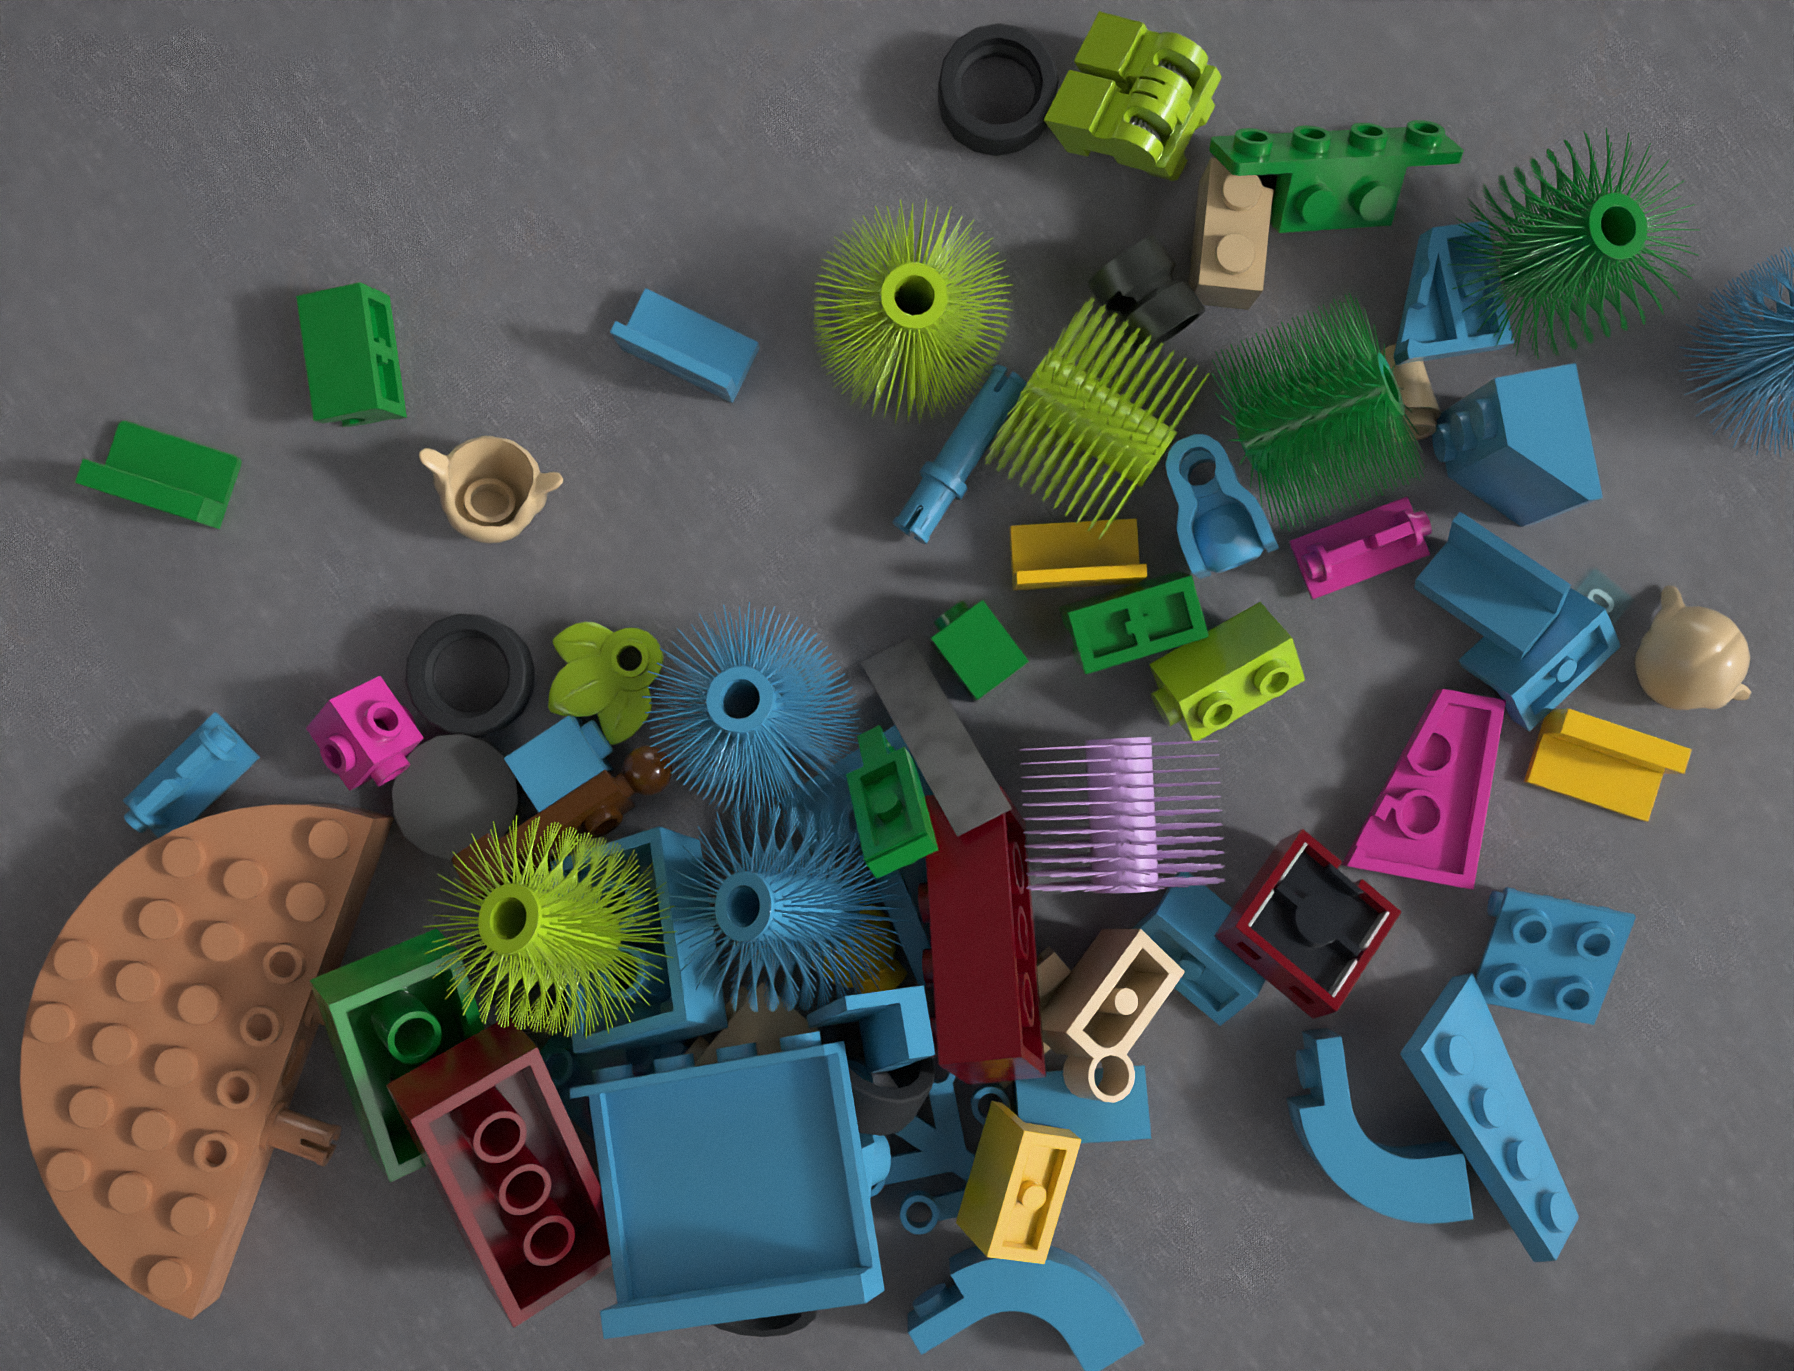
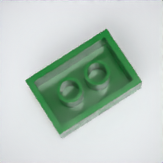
M437 928L309 980L369 1153L389 1182H393L426 1165L386 1085L484 1030L474 997L465 1014L462 1015L468 1003L464 1009L462 1007L470 995L464 1002L462 1001L472 990L470 988L463 994L471 986L470 983L466 985L469 982L468 976L445 999L456 984L448 991L446 990L466 972L464 971L449 982V980L465 969V967H462L453 972V970L464 965L463 960H458L432 979L433 976L457 958L439 968L436 967L460 954L459 951L442 958V956L458 950L454 945H448L425 954L428 951L450 943L448 939L432 943V941L446 938Z

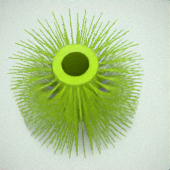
M900 199L901 214L900 208H898L897 236L888 206H886L895 240L893 239L887 215L885 216L892 242L886 223H883L876 206L875 209L885 232H882L874 214L883 236L882 240L875 224L873 223L879 240L864 215L863 218L873 233L879 250L864 225L862 224L867 235L852 218L862 231L861 234L867 242L866 244L852 227L861 239L860 241L867 253L853 236L852 238L855 242L844 231L842 232L861 250L865 258L861 256L854 246V249H852L843 239L841 241L834 236V238L851 250L850 252L855 259L843 247H841L843 249L841 250L834 244L836 248L849 257L854 265L843 255L841 256L844 259L836 253L832 254L828 251L827 253L845 262L855 271L848 269L842 262L841 264L844 267L834 260L833 262L828 259L821 258V260L838 266L855 279L841 274L835 268L830 269L827 266L826 268L821 266V268L838 274L849 282L841 281L834 275L831 277L828 274H817V276L834 280L845 287L834 286L827 281L826 283L822 281L821 283H814L815 285L829 286L845 293H831L823 289L814 291L841 298V300H831L823 296L814 298L816 299L814 301H830L839 304V306L832 307L816 304L814 305L816 306L814 308H817L815 310L834 309L841 311V313L833 314L814 312L816 313L814 315H818L814 317H844L833 321L814 319L818 321H813L818 322L814 323L819 324L817 326L829 323L844 324L837 327H813V329H816L814 331H819L817 333L827 331L822 333L821 336H814V338L821 337L817 340L827 338L821 342L814 343L819 344L817 346L825 345L821 349L836 343L828 349L817 351V353L826 351L821 354L823 355L835 350L827 355V358L821 360L823 361L834 356V358L827 361V364L821 367L835 362L826 368L828 369L846 359L826 375L846 365L835 374L837 375L860 358L850 369L836 379L844 377L851 369L857 366L847 377L838 383H843L853 374V377L842 389L853 378L854 380L841 394L855 382L852 386L853 388L868 370L851 394L864 380L851 400L860 388L864 386L852 401L853 403L859 394L865 391L862 398L864 397L862 409L876 386L877 390L871 416L873 417L895 365L883 417L885 419L899 364L902 363L895 424L903 394L906 365L908 422L910 411H912L913 399H916L920 424V417L922 418L921 408L922 413H924L923 405L925 407L924 395L933 419L928 395L933 412L935 413L928 385L935 408H937V403L942 417H944L938 404L939 398L944 412H946L940 399V393L946 407L947 403L940 386L946 394L948 401L951 402L953 407L954 405L946 393L941 379L956 404L958 403L950 389L961 403L965 405L952 383L966 399L956 380L967 393L968 391L965 387L975 395L967 381L976 389L975 385L979 388L982 387L976 384L967 372L978 383L980 382L977 379L984 383L975 375L972 369L980 377L982 376L978 372L986 377L985 374H989L984 372L982 367L988 371L993 368L991 365L976 360L965 350L979 355L989 364L995 363L996 360L979 354L971 347L982 349L991 357L999 355L996 354L999 352L982 348L975 342L986 343L1000 351L1001 346L999 343L986 342L976 335L991 337L1004 343V339H1000L1002 337L991 336L978 330H992L1007 336V333L1001 330V328H990L980 323H994L1009 327L1008 324L994 322L999 320L990 321L979 317H1010L999 315L1002 313L986 314L976 311L988 309L1013 311L1010 308H1003L1005 306L995 307L998 304L993 306L979 305L990 302H1013L1005 301L1007 299L998 300L1001 298L988 300L993 298L992 296L985 300H974L985 296L1010 292H1003L1002 290L991 293L995 291L992 290L982 295L969 296L979 291L1013 286V284L1005 285L1006 283L995 285L998 284L997 282L983 287L988 282L1006 278L1009 275L997 278L1001 276L998 275L983 281L988 278L986 277L972 284L981 277L1003 269L1002 267L989 272L994 269L991 268L973 278L980 271L1006 261L1005 259L992 264L996 261L994 260L976 270L986 260L999 252L979 262L988 255V253L962 271L973 259L990 247L989 245L966 262L978 249L993 239V237L967 255L981 241L979 240L965 254V250L983 232L969 245L966 244L953 260L970 236L967 237L953 256L952 254L971 231L972 227L955 249L954 246L975 219L972 220L957 241L954 242L958 235L956 232L960 227L959 222L963 217L961 216L942 248L952 206L949 209L926 264L939 206L937 207L923 261L920 263L927 199L920 227L915 262L913 203L912 211L910 212L908 236H906ZM886 235H887V237H888V240H889V243H890V247H891V250H890V248H889V245H888V242H887V238H886ZM867 239H868L869 242L872 244V246L875 248L879 259L877 258L876 254L874 253V251H873L872 247L870 246V244L868 243ZM886 246H887V248H888L890 258H889V256H888V253H887V250H886ZM868 250H869V251L871 252V254L875 257L876 262L873 260V258L871 257V255H870V253L868 252ZM852 252H854L869 267L870 270L864 267ZM854 262H856L864 271L859 269ZM972 268H974V269H973L972 271H970L968 274L962 276L965 272H967V271L971 270ZM969 276H971V277H970L969 279H967L965 282H963V283H961V284H959V285H956V284H958L959 282H961L962 280H964V279L968 278ZM980 284H984V285H982V286H980V287H978V288L971 289V288H973V287H975V286H978V285H980ZM836 329H848L840 333L824 335ZM854 333L842 339L825 341L838 335ZM845 340H853L846 344L836 346ZM866 344L865 346H863L862 348L858 349L857 351H855V352L849 354L850 352H852V351H853L854 349H856L857 347ZM846 347V348L843 349L841 352L836 353V354L830 356L831 354H833V353L839 351L840 349ZM844 353H846V354H845L844 356H842L841 358L834 360L835 358H837V357L843 355ZM857 353H859L855 358L849 360L850 358H852L853 356H855ZM962 356L972 359L981 369L969 363ZM949 358H951L953 361H955V362L962 368V370L966 373V375L963 374V373L951 362V360H950ZM956 358L962 360L970 369V371L966 367H964ZM871 361V363H870V364L867 366V368L863 371V369L866 367V365ZM958 374L962 377L966 384L959 378Z
M1091 297L1088 303H1084L1074 320L1077 312L1075 313L1062 337L1065 330L1064 327L1053 351L1050 347L1048 354L1035 369L1023 391L1020 392L1021 394L1015 407L1007 415L1015 408L1016 410L997 432L998 434L1002 430L989 448V450L991 448L992 450L985 460L987 462L985 464L989 460L991 462L994 456L996 458L1005 444L1006 448L1004 450L1006 452L998 462L1000 463L998 468L1000 467L1001 469L1003 466L1004 469L1011 456L1012 458L1014 457L1021 445L1020 450L1022 448L1023 450L1012 465L1014 466L1008 474L1010 475L1008 479L1010 477L1013 478L1016 471L1019 472L1027 457L1028 459L1030 458L1038 444L1037 448L1039 450L1028 463L1029 467L1021 477L1023 479L1019 485L1022 487L1023 483L1028 481L1031 474L1035 473L1041 461L1045 460L1056 440L1055 446L1058 443L1059 445L1044 463L1045 467L1036 478L1037 481L1031 489L1032 492L1030 494L1035 493L1039 485L1041 487L1047 475L1051 474L1059 458L1060 460L1062 459L1070 442L1075 445L1061 462V467L1053 476L1051 484L1044 492L1046 493L1042 498L1044 502L1050 496L1053 489H1056L1064 474L1066 476L1076 457L1078 459L1082 450L1086 451L1080 458L1078 466L1067 479L1068 482L1060 492V496L1055 502L1053 509L1057 508L1060 502L1064 500L1081 473H1084L1092 457H1095L1098 461L1084 478L1086 480L1074 495L1075 498L1068 506L1065 516L1079 502L1098 472L1100 473L1104 464L1109 466V468L1091 494V498L1083 508L1076 524L1081 521L1091 505L1095 503L1115 471L1121 474V477L1109 492L1108 497L1091 522L1088 531L1095 525L1098 518L1101 517L1125 480L1128 479L1133 482L1100 534V539L1114 519H1116L1125 503H1127L1137 485L1141 488L1170 447L1178 434L1175 431L1176 427L1191 406L1210 373H1207L1197 389H1195L1170 427L1163 422L1192 379L1198 365L1193 368L1190 375L1187 376L1181 387L1176 391L1159 419L1155 418L1153 414L1156 412V408L1168 393V389L1177 378V374L1183 367L1186 358L1179 363L1174 373L1170 375L1148 411L1147 409L1144 411L1141 407L1162 377V373L1170 363L1169 361L1174 355L1175 350L1170 352L1156 374H1153L1143 393L1141 391L1135 404L1130 402L1135 396L1134 393L1146 378L1145 375L1154 364V360L1160 353L1163 343L1161 342L1150 358H1147L1138 375L1136 374L1124 396L1123 394L1120 395L1118 393L1130 379L1128 377L1140 362L1139 359L1147 349L1146 346L1150 342L1152 335L1149 338L1147 337L1142 346L1140 344L1132 359H1129L1119 378L1118 376L1116 377L1110 389L1108 386L1113 382L1111 379L1124 362L1122 361L1132 349V344L1138 337L1137 334L1140 328H1137L1134 334L1132 332L1126 344L1123 343L1115 359L1113 360L1112 358L1109 365L1108 363L1106 364L1117 349L1116 345L1125 334L1123 332L1128 326L1127 322L1129 320L1126 323L1123 322L1120 329L1115 331L1108 345L1106 342L1103 349L1102 347L1100 348L1110 334L1108 331L1116 321L1114 319L1117 313L1115 315L1114 312L1111 319L1110 317L1107 319L1103 328H1099L1087 349L1089 340L1095 334L1093 331L1102 320L1100 317L1106 310L1104 309L1105 305L1102 309L1100 306L1096 315H1092L1083 330L1084 327L1082 326L1088 319V317L1086 319L1085 317L1091 310L1089 307L1095 300H1092ZM1102 349V351H1101L1100 355L1098 356V358H1097L1095 364L1093 365V363H1094V360H1093V359H1094L1095 356L1099 353V351ZM1080 358L1077 366H1075V362ZM1108 365V367H1107L1106 371L1104 372V374H1103L1101 380L1099 381V378H1098V380H1097L1096 378L1100 375V373H1101V372L1104 370V368ZM1048 427H1049V428L1051 429V431H1050V432L1047 434V436L1043 439V437H1044V435H1045V433H1046V431H1047V429H1048ZM1033 429H1035L1034 432H1033V433L1030 435V437L1027 439V437H1028L1030 431H1032ZM1015 432H1017V433L1014 435V437L1012 438V440L1009 442V440H1010L1012 434L1015 433Z
M517 815L515 831L514 820H512L513 838L509 826L512 847L506 834L513 859L504 843L513 868L502 854L513 871V877L503 866L494 821L496 842L490 829L497 854L489 838L488 841L501 869L487 849L486 851L502 874L503 878H501L485 861L471 833L484 863L471 844L470 847L488 875L470 856L469 858L496 889L469 869L454 852L452 853L481 886L454 864L453 866L472 882V885L482 890L488 896L486 897L456 878L454 879L485 898V900L480 899L440 874H437L473 898L460 893L454 894L441 888L440 890L481 907L480 910L428 899V901L479 913V917L433 915L464 918L450 920L470 922L423 926L478 925L477 927L440 930L479 929L432 941L433 943L465 936L425 953H430L448 945L453 946L482 939L479 942L442 956L443 958L461 950H466L436 967L439 968L457 958L433 976L432 979L458 960L460 961L482 953L480 956L453 970L454 972L473 962L449 980V982L466 971L446 990L448 991L456 984L445 999L449 997L477 963L490 959L488 964L470 973L471 975L486 967L484 971L466 983V985L483 974L463 993L465 994L473 987L462 1001L464 1002L470 995L462 1007L464 1009L468 1003L462 1015L465 1014L485 976L494 966L499 965L497 971L486 976L487 978L497 973L496 977L483 987L493 980L495 982L480 995L481 997L492 987L479 1003L480 1005L488 996L478 1011L480 1012L484 1007L480 1015L481 1018L485 1011L481 1021L483 1022L485 1017L484 1024L486 1023L493 994L500 981L509 978V982L498 989V991L508 985V988L496 1000L507 990L508 992L495 1006L496 1008L504 999L495 1013L496 1015L502 1007L496 1019L498 1020L501 1014L498 1022L500 1024L502 1019L501 1027L504 1021L505 1028L506 1019L507 1027H509L510 996L521 978L524 985L513 993H516L523 987L524 990L513 1001L524 991L525 993L512 1007L513 1009L521 1000L511 1016L513 1017L517 1011L512 1021L513 1023L517 1017L514 1025L516 1027L519 1019L517 1029L521 1021L520 1030H522L524 1017V1029L526 1020L527 1026L532 1022L530 1029L535 1021L533 1032L537 1023L536 1033L538 1032L540 1019L541 1032L543 1016V1028L545 1029L546 1023L548 1024L545 1032H547L550 1024L548 1034H550L553 1023L552 1035L556 1018L555 1034H557V1018L559 1031H561L560 1014L563 1027H565L561 1010L562 1004L567 1019L563 1037L565 1036L567 1025L568 1037L570 1021L572 1037L573 1021L576 1034L575 1014L578 1028L580 1029L576 1006L582 1023H584L576 1000L577 997L586 1015L585 1039H587V1021L589 1035L591 1036L590 1017L593 1031L595 1032L591 1008L597 1026L599 1025L590 997L602 1018L591 995L590 988L602 1005L607 1031L610 1034L605 1009L612 1028L613 1025L605 1000L615 1020L617 1019L602 988L618 1011L619 1009L601 981L617 996L631 1023L616 990L631 1012H634L615 983L621 987L634 1003L636 1002L606 967L632 987L650 1005L621 971L648 993L651 992L632 977L636 978L635 975L617 965L613 960L650 981L649 978L619 960L622 959L664 984L663 981L633 964V961L645 966L651 965L661 970L663 968L618 950V947L674 958L622 945L621 941L669 944V942L647 941L656 940L653 938L629 936L674 933L677 931L623 934L621 932L663 929V927L620 929L649 925L648 922L669 918L670 916L634 923L672 908L674 905L657 912L621 920L618 919L661 903L659 901L649 906L635 909L664 893L663 891L642 902L666 884V882L644 898L629 904H623L650 889L649 887L626 899L653 879H649L635 889L652 872L650 871L638 882L651 865L634 884L613 894L638 875L637 873L619 886L639 867L638 865L626 876L639 860L637 859L629 868L637 855L636 853L629 863L635 849L624 869L605 881L625 862L623 861L613 870L625 855L623 854L615 863L623 848L616 857L621 845L615 853L618 843L613 851L615 843L613 842L610 856L597 867L610 851L609 849L601 858L609 845L607 844L601 853L607 840H605L600 850L604 838H602L599 848L600 837L597 847V838H595L594 845V839L588 845L592 835L587 841L589 833L585 839V832L581 844L582 833L580 839H578L579 834H577L573 840L577 832L575 830L572 836L574 827L571 834V827L569 828L568 836V828H566L564 845V831H562V849L560 835H558L560 857L556 841L555 845L559 862H557L552 849L557 865L554 866L551 858H549L554 868L549 873L548 851L561 827L560 824L557 830L559 822L556 828V822H554L553 829L551 823L549 839V826H547V841L544 830L545 852L540 836L543 857L537 844L542 860L540 862L536 853H534L539 863L538 868H536L532 861V848L540 816L537 825V818H535L534 830L532 821L531 838L528 825L529 844L525 831L528 853L522 839L527 861L519 848L526 863L524 868L520 860L517 859L516 854ZM573 848H574V859H573V855H572V849H573ZM591 851V854L583 861V859ZM571 852L574 868L564 878L563 860ZM589 857H591V861L588 862L586 865H584L583 867H581V868L578 870V868H579ZM517 860L524 869L523 876L520 873ZM608 860V864L605 867H603L601 870L592 875L605 861ZM590 864V871L579 883L578 872ZM489 867L500 878L504 885H500L495 881ZM606 868L604 875L592 881V878L595 875H597L599 872ZM622 872L618 880L604 887V884ZM506 873L511 877L512 883H510ZM603 877L597 886L592 887L594 881ZM480 880L483 881L488 887L486 888V887L480 882ZM616 883L610 891L602 894L603 889ZM631 887L624 896L614 900L611 899L613 896ZM619 900L613 906L606 908L609 903ZM634 904L624 912L613 914L616 910ZM630 921V922H627V923H625V924L618 925L619 922ZM477 934H480V936H481V937H473V939H471V940L459 942V941H461V940L467 939V938L472 937V936H475V935H477ZM487 946L482 951L464 957L476 947ZM494 951L491 957L482 960L485 956ZM600 970L602 973L606 975L612 988L597 971ZM589 972H591V973L593 974L597 985H596L595 982L589 977ZM538 980L541 995L530 1007L528 994ZM589 980H590V981L597 987V989L599 990L600 999L598 998V996L596 995V993L594 992V990H593L592 987L590 986ZM553 982L556 990V1002L554 1005L547 992ZM579 983L585 989L586 998L578 988ZM567 984L570 986L571 996L565 989ZM577 989L586 1001V1011L577 994ZM564 990L571 999L570 1008L563 995ZM545 994H547V996H548V998H549V1000H550V1002H551V1004H552V1006H553V1008H552L551 1011H550V1008H549V1005H548L547 998H546V995H545ZM561 995L569 1009L568 1017L561 999ZM545 1001L550 1013L549 1016H547ZM544 1010L546 1015V1022L544 1020Z

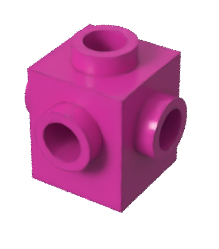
M381 676L330 699L306 727V730L320 748V754L326 766L332 772L339 775L349 791L371 779L374 780L377 786H381L399 776L411 765L406 757L424 739L417 729L410 711L398 702Z

